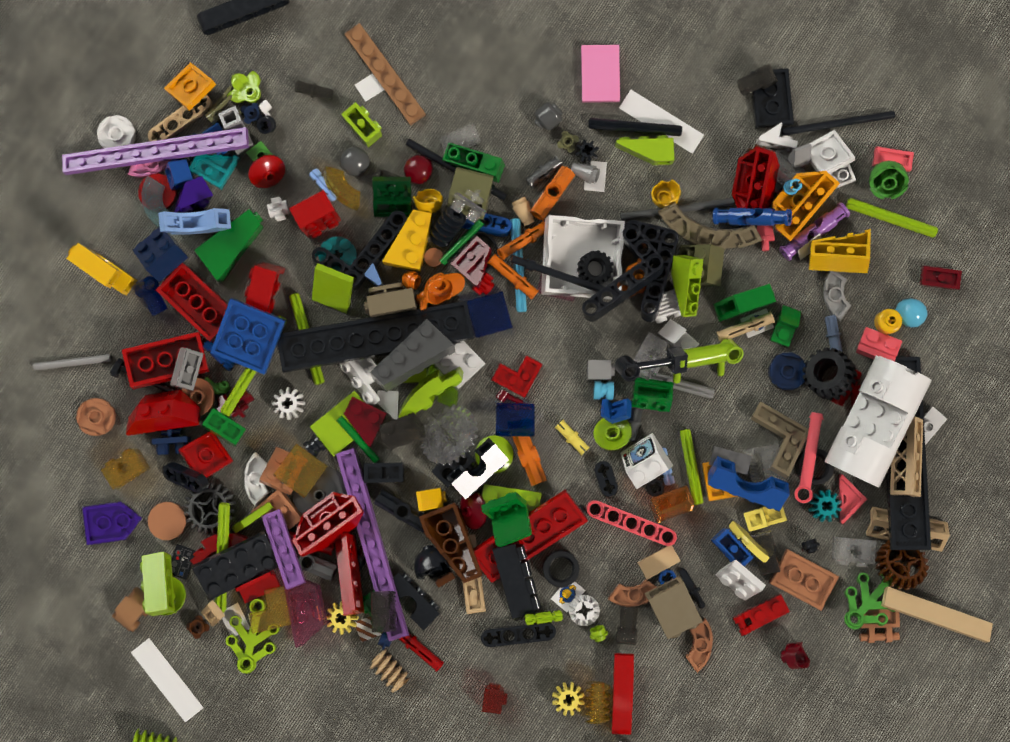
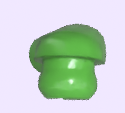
M208 377L205 378L213 387L215 395L225 394L230 389L227 381L214 383Z

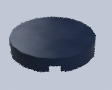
M792 352L782 353L770 362L768 376L777 388L794 390L805 382L803 379V375H805L803 367L807 366L799 355Z

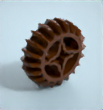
M890 540L877 551L875 562L878 564L875 569L881 570L878 576H884L883 582L889 581L890 587L896 585L898 590L904 588L906 591L910 588H916L927 577L928 573L926 571L929 569V566L926 565L928 559L923 558L925 552H920L919 550H890ZM894 552L893 560L889 561V553ZM912 567H914V568H915L914 575H913V576H910V574H909V572L911 571L910 569H911Z

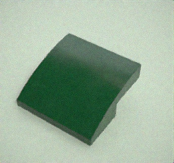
M373 177L374 217H389L394 211H402L406 217H409L412 212L411 177Z

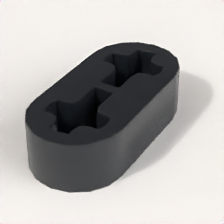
M600 461L594 468L598 485L604 496L611 497L617 493V482L611 465L606 461ZM601 464H603L604 467L608 466V470L606 471V478H604L603 473L598 472V469H600ZM607 479L610 485H614V488L611 490L612 493L604 491V487H606L605 480Z

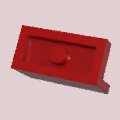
M271 570L236 587L235 590L240 592L246 604L281 587V584L274 570Z

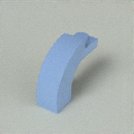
M213 208L191 213L165 211L158 213L160 232L171 233L172 235L203 234L231 229L229 209Z

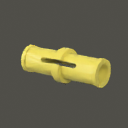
M564 419L560 424L565 429L559 424L555 427L565 437L566 442L570 443L580 455L585 452L580 445L586 451L590 448L578 436L579 433L577 431L574 432Z

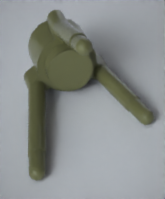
M232 83L213 107L208 110L209 112L205 114L213 125L218 122L223 126L218 113L222 112L221 109L232 98V95H229L225 99L233 88Z

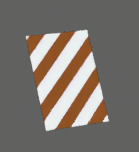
M371 616L356 621V629L361 642L380 636L383 633L379 629H374L370 622L372 620Z

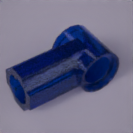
M147 276L135 284L134 291L138 297L143 298L151 315L155 316L168 308L161 295L156 291L159 287L158 281L152 276Z

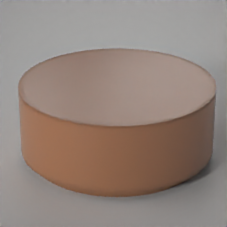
M430 248L426 251L424 260L428 266L436 268L442 264L439 260L443 257V254L437 248Z

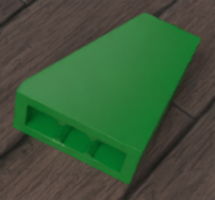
M767 284L732 295L713 305L719 322L770 305L776 302L771 285Z

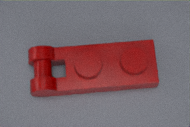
M778 594L733 617L735 624H738L741 636H744L790 611L782 595ZM749 617L751 624L746 625L744 620Z

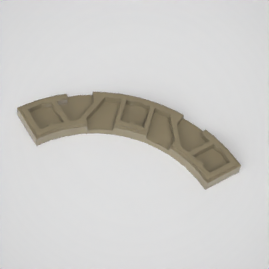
M676 202L658 211L670 229L675 230L685 240L696 245L711 244L725 250L726 248H742L762 241L755 225H746L734 229L709 228L686 216Z

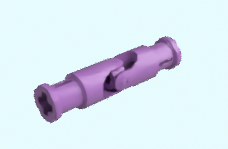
M839 202L836 208L823 214L813 224L799 232L788 244L779 247L781 254L786 260H792V256L798 253V250L819 233L822 236L836 227L837 223L844 217L848 218L850 212L847 207ZM808 234H810L812 238L807 239Z

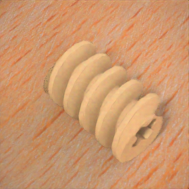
M385 648L372 659L370 669L378 668L375 675L382 673L383 675L380 680L388 679L385 686L393 685L391 690L393 693L399 690L411 677L405 679L408 672L400 673L402 666L395 667L397 660L390 661L392 655L388 654L385 656L387 651Z

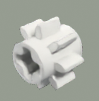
M280 197L271 198L272 203L267 204L270 218L275 217L277 221L286 220L285 215L290 214L287 201H282Z

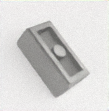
M180 348L170 385L193 391L204 353L188 348Z

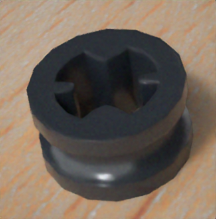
M271 116L259 118L257 128L262 134L271 133L276 129V121ZM264 122H268L267 126L269 128H265L266 124Z
M653 479L646 484V490L651 496H659L664 491V484L658 479ZM655 482L659 483L658 487H660V490L652 493L650 485H654Z

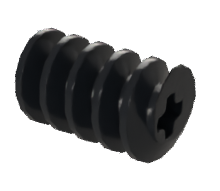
M447 206L446 211L442 213V216L438 218V221L430 229V240L439 247L448 246L466 222V217L462 211L455 206Z

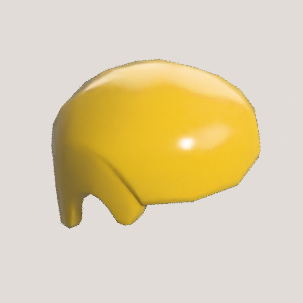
M673 179L669 182L661 180L651 191L652 202L660 208H665L674 202L677 204L681 195L680 185Z
M435 189L418 191L417 195L413 196L414 203L419 211L433 214L443 204L442 194Z

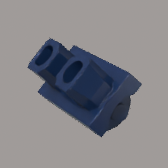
M181 428L163 430L161 435H168V438L152 439V445H156L157 455L169 454V444L175 443V454H180L178 450L191 442V437H175V434H181Z

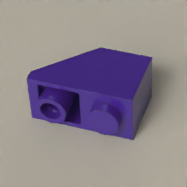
M202 176L185 182L180 191L174 212L191 213L195 208L199 207V209H202L210 204L209 202L213 194Z

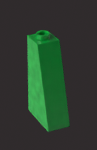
M248 209L231 222V229L219 231L194 250L218 282L221 283L225 280L264 228L261 224L263 219L257 211L253 213Z

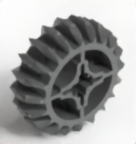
M211 482L210 487L200 493L190 491L193 497H186L185 499L190 503L184 504L183 507L189 508V511L184 512V515H190V518L186 521L187 523L194 522L191 525L192 529L198 526L197 532L199 533L204 529L206 535L210 533V530L213 534H217L218 522L207 524V521L212 515L218 516V497L223 502L230 504V513L236 512V509H231V505H236V501L230 502L229 500L234 497L233 494L226 495L229 491L228 488L221 491L222 484L216 487L215 482ZM207 492L213 493L207 502L198 500ZM212 504L215 511L208 512L207 510L209 509H206L204 505ZM196 506L202 511V520L197 516ZM230 515V520H234L235 517Z

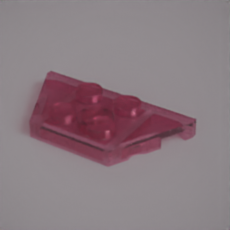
M282 579L295 647L298 648L303 646L328 623L320 584L305 579L306 583L287 590Z

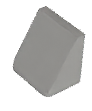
M808 143L797 147L789 154L788 160L793 169L810 163L811 144Z

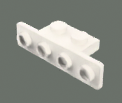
M371 357L339 363L341 370L348 375L352 385L361 393L364 402L375 406L380 401V398L370 386V384L375 382L370 372L377 366Z

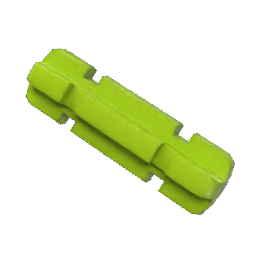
M561 610L553 611V613L549 611L535 613V615H525L526 625L563 620Z

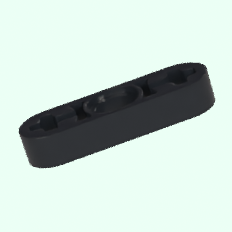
M170 462L162 468V473L168 481L195 493H200L209 487L208 480L202 473L176 462Z

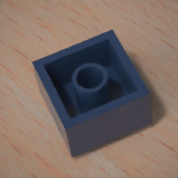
M160 227L133 249L143 267L158 282L162 281L189 258L176 239L170 233L160 232Z

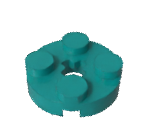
M339 236L331 237L321 244V247L327 249L332 254H335L336 251L343 253L340 260L349 266L357 258L355 246L346 238ZM318 255L319 261L326 259L324 255ZM339 266L332 267L334 270L341 271Z

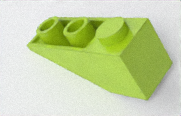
M667 135L657 136L656 139H650L649 136H640L638 139L620 137L615 142L616 148L652 165H672L674 162V138H668Z
M688 255L673 256L671 277L681 317L697 315L704 259Z

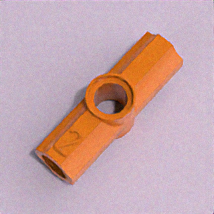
M561 166L530 210V213L538 220L544 221L575 177L570 168ZM554 190L557 196H551L548 191Z
M523 427L511 432L514 444L518 450V457L522 467L525 468L531 486L547 481L540 464L539 454L531 441L527 428Z

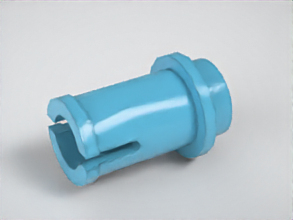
M799 179L786 181L783 186L784 192L788 195L796 194L802 188V182L798 183Z

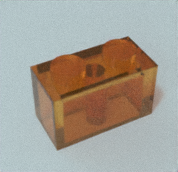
M687 485L650 500V508L657 523L689 512L694 507V500Z

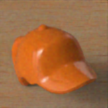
M437 273L430 277L425 284L424 290L417 294L415 298L420 306V310L426 309L428 303L438 305L460 293L465 285L464 276L460 273Z

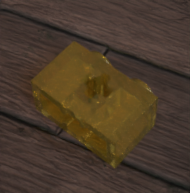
M129 448L121 453L122 457L117 460L113 458L104 464L106 467L101 469V472L113 490L121 488L150 469L139 449ZM123 464H127V465H128V466L125 468L126 471H122V468L124 467Z

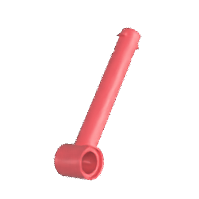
M811 412L809 416L810 424L800 484L794 493L796 500L800 503H808L813 498L811 485L822 420H824L821 413ZM801 489L809 491L808 499L801 500L798 493Z

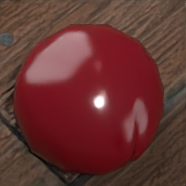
M415 155L409 158L404 165L405 177H411V183L420 185L427 182L433 172L431 160L426 156Z

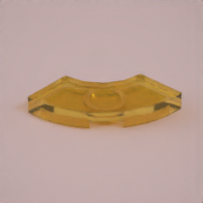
M325 166L324 179L328 189L336 195L339 202L357 211L360 205V191L348 184L344 171Z

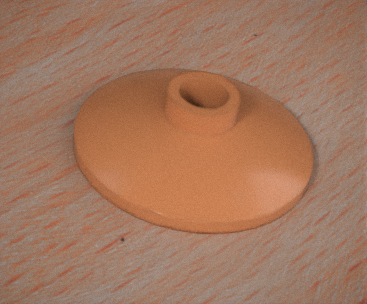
M197 378L193 391L181 389L201 408L200 416L205 415L211 410L215 400V393L208 381Z

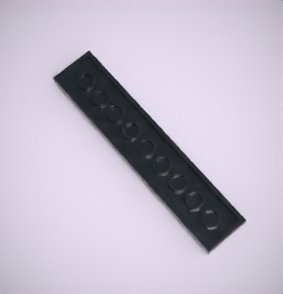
M467 301L428 307L424 310L416 309L281 333L278 341V350L282 372L286 373L390 354L426 319L452 343L472 340L474 336Z
M896 357L895 362L915 371V373L921 374L920 357ZM923 400L915 414V417L923 419L921 497L890 495L891 465L886 473L890 550H931ZM904 440L901 441L898 448L901 453L907 448V443ZM903 459L897 464V469L900 472L906 468V462ZM902 478L897 482L896 490L905 491V481Z

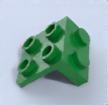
M517 492L508 493L501 498L490 500L488 503L481 505L482 512L492 520L495 544L498 547L524 539L532 534L527 502Z

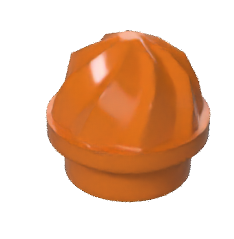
M407 271L402 276V284L407 289L413 288L416 290L419 287L421 276L417 272Z

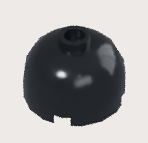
M433 545L423 547V551L418 553L414 560L415 574L417 579L424 580V576L429 575L430 579L448 573L450 571L449 567H451Z

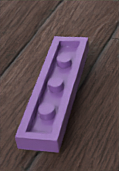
M278 509L261 516L285 588L289 590L306 583L282 510Z

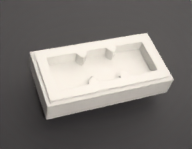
M930 407L924 414L925 445L947 420L934 407Z

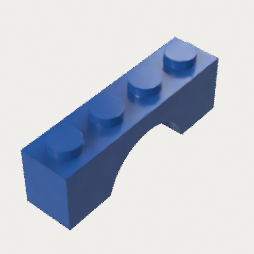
M717 456L708 472V485L729 492L733 496L745 498L752 503L761 504L768 509L780 511L790 495L788 482L772 476L762 482L753 483L745 481L736 473L734 462Z

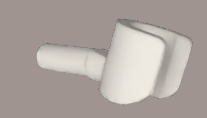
M264 100L260 103L259 108L265 116H271L268 111L272 109V106L267 100Z

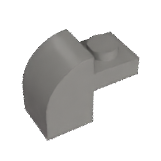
M236 106L218 113L225 130L247 128ZM249 131V148L235 150L237 155L254 147Z

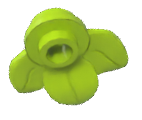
M255 71L250 72L248 76L240 73L234 74L231 78L234 89L227 94V97L232 95L230 100L235 103H242L244 101L256 103L261 98V90L259 88L261 80L259 75Z

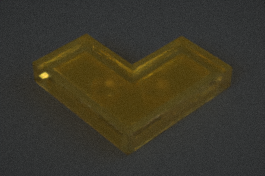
M284 586L264 590L267 609L248 614L252 634L291 625Z

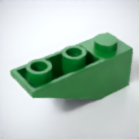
M448 143L442 159L459 168L494 176L493 181L499 183L505 167L502 158L453 143Z

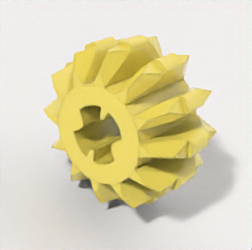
M342 601L340 602V607L336 602L333 603L334 609L328 608L327 610L331 615L325 616L326 620H331L327 627L334 625L335 627L332 630L334 633L340 628V635L344 634V628L350 633L352 631L350 626H357L356 622L352 620H358L359 616H346L344 619L346 622L343 620L339 621L338 617L340 615L338 613L343 615Z
M563 682L564 688L561 689L560 686H557L556 689L559 693H552V696L557 698L552 703L553 705H558L556 708L557 712L563 709V715L566 716L567 711L570 710V714L573 716L574 708L578 712L581 711L578 704H585L580 699L585 695L582 692L578 693L581 690L580 686L573 689L574 682H571L569 687H567L566 682ZM570 694V697H574L571 698L570 703H567V700L563 701L566 699V695Z

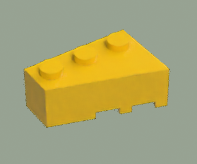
M412 210L382 261L384 265L421 272L433 220L432 213Z
M871 229L855 235L848 233L847 236L839 238L832 236L812 240L809 270L868 273Z

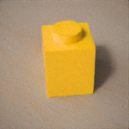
M441 488L416 492L419 511L441 508L447 502L446 493Z

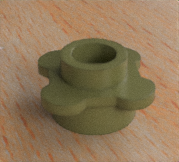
M563 131L561 133L562 138L558 141L557 146L559 149L572 153L575 151L574 147L579 141V137L569 134L568 131Z

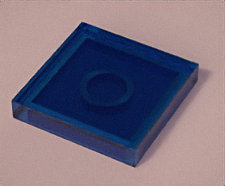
M503 291L467 301L476 338L513 328Z
M496 403V436L534 437L535 404Z

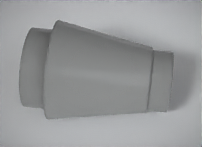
M573 163L571 168L575 176L589 184H595L600 175V169L594 165Z

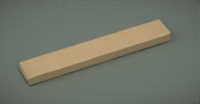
M885 587L881 606L985 643L990 642L993 623L897 589Z

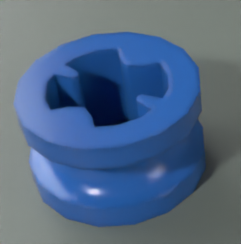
M666 569L659 573L658 580L661 584H664L665 580H662V576L671 573L669 576H672V579L676 578L675 573L672 570Z

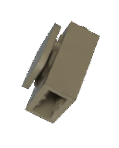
M402 283L369 288L368 292L371 296H366L367 302H364L365 312L371 317L418 309L413 288L404 289Z
M680 576L644 593L667 639L677 638L682 632L694 629L703 622Z

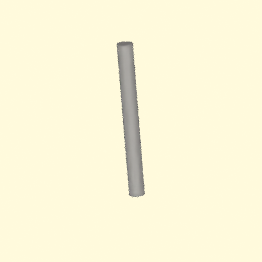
M105 354L33 363V368L36 371L111 362V355Z

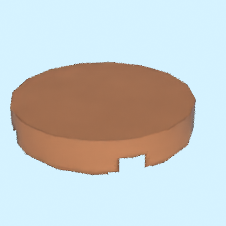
M92 398L80 405L77 410L76 420L82 432L92 436H101L108 433L114 426L116 413L108 401Z
M173 502L157 504L148 516L150 532L161 540H172L179 537L186 528L187 515H184L185 510Z

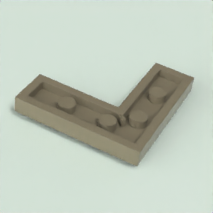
M760 401L751 420L784 438L769 470L787 479L807 439L809 429Z

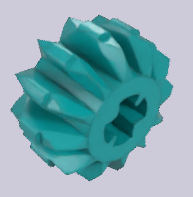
M819 490V496L813 494L815 501L811 500L808 502L813 504V507L809 508L810 512L815 511L812 516L813 518L819 517L820 522H824L825 518L828 522H831L832 516L838 518V514L835 511H842V508L837 507L842 501H835L838 494L834 493L831 495V490H826L825 493L823 490ZM823 502H826V503L829 504V505H826V506H829L828 509H822V507H824V506L822 505Z

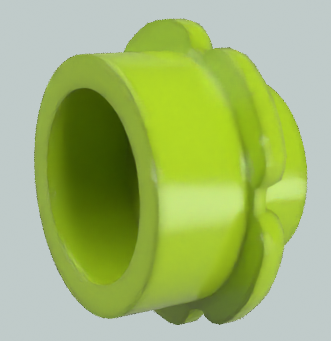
M597 625L590 629L589 637L595 640V642H600L606 639L605 636L608 635V631L605 630L604 625Z

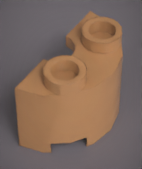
M138 587L134 588L132 593L120 602L114 610L115 613L111 616L128 631L134 632L140 625L138 620L141 616L146 617L148 615L145 614L142 607L144 592Z

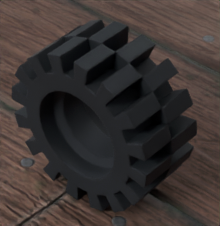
M599 250L590 251L585 254L577 264L578 277L599 285L604 284L611 278V273L614 270L612 268L613 262H610V256L607 257L605 252L601 253ZM592 261L599 262L602 266V272L598 276L592 275L588 270V266Z

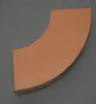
M647 579L633 587L624 586L619 583L608 597V600L626 607L644 605L648 603L644 593L656 588V586Z
M703 618V622L696 628L690 630L693 644L685 656L697 673L708 662L712 650L713 636L706 618Z

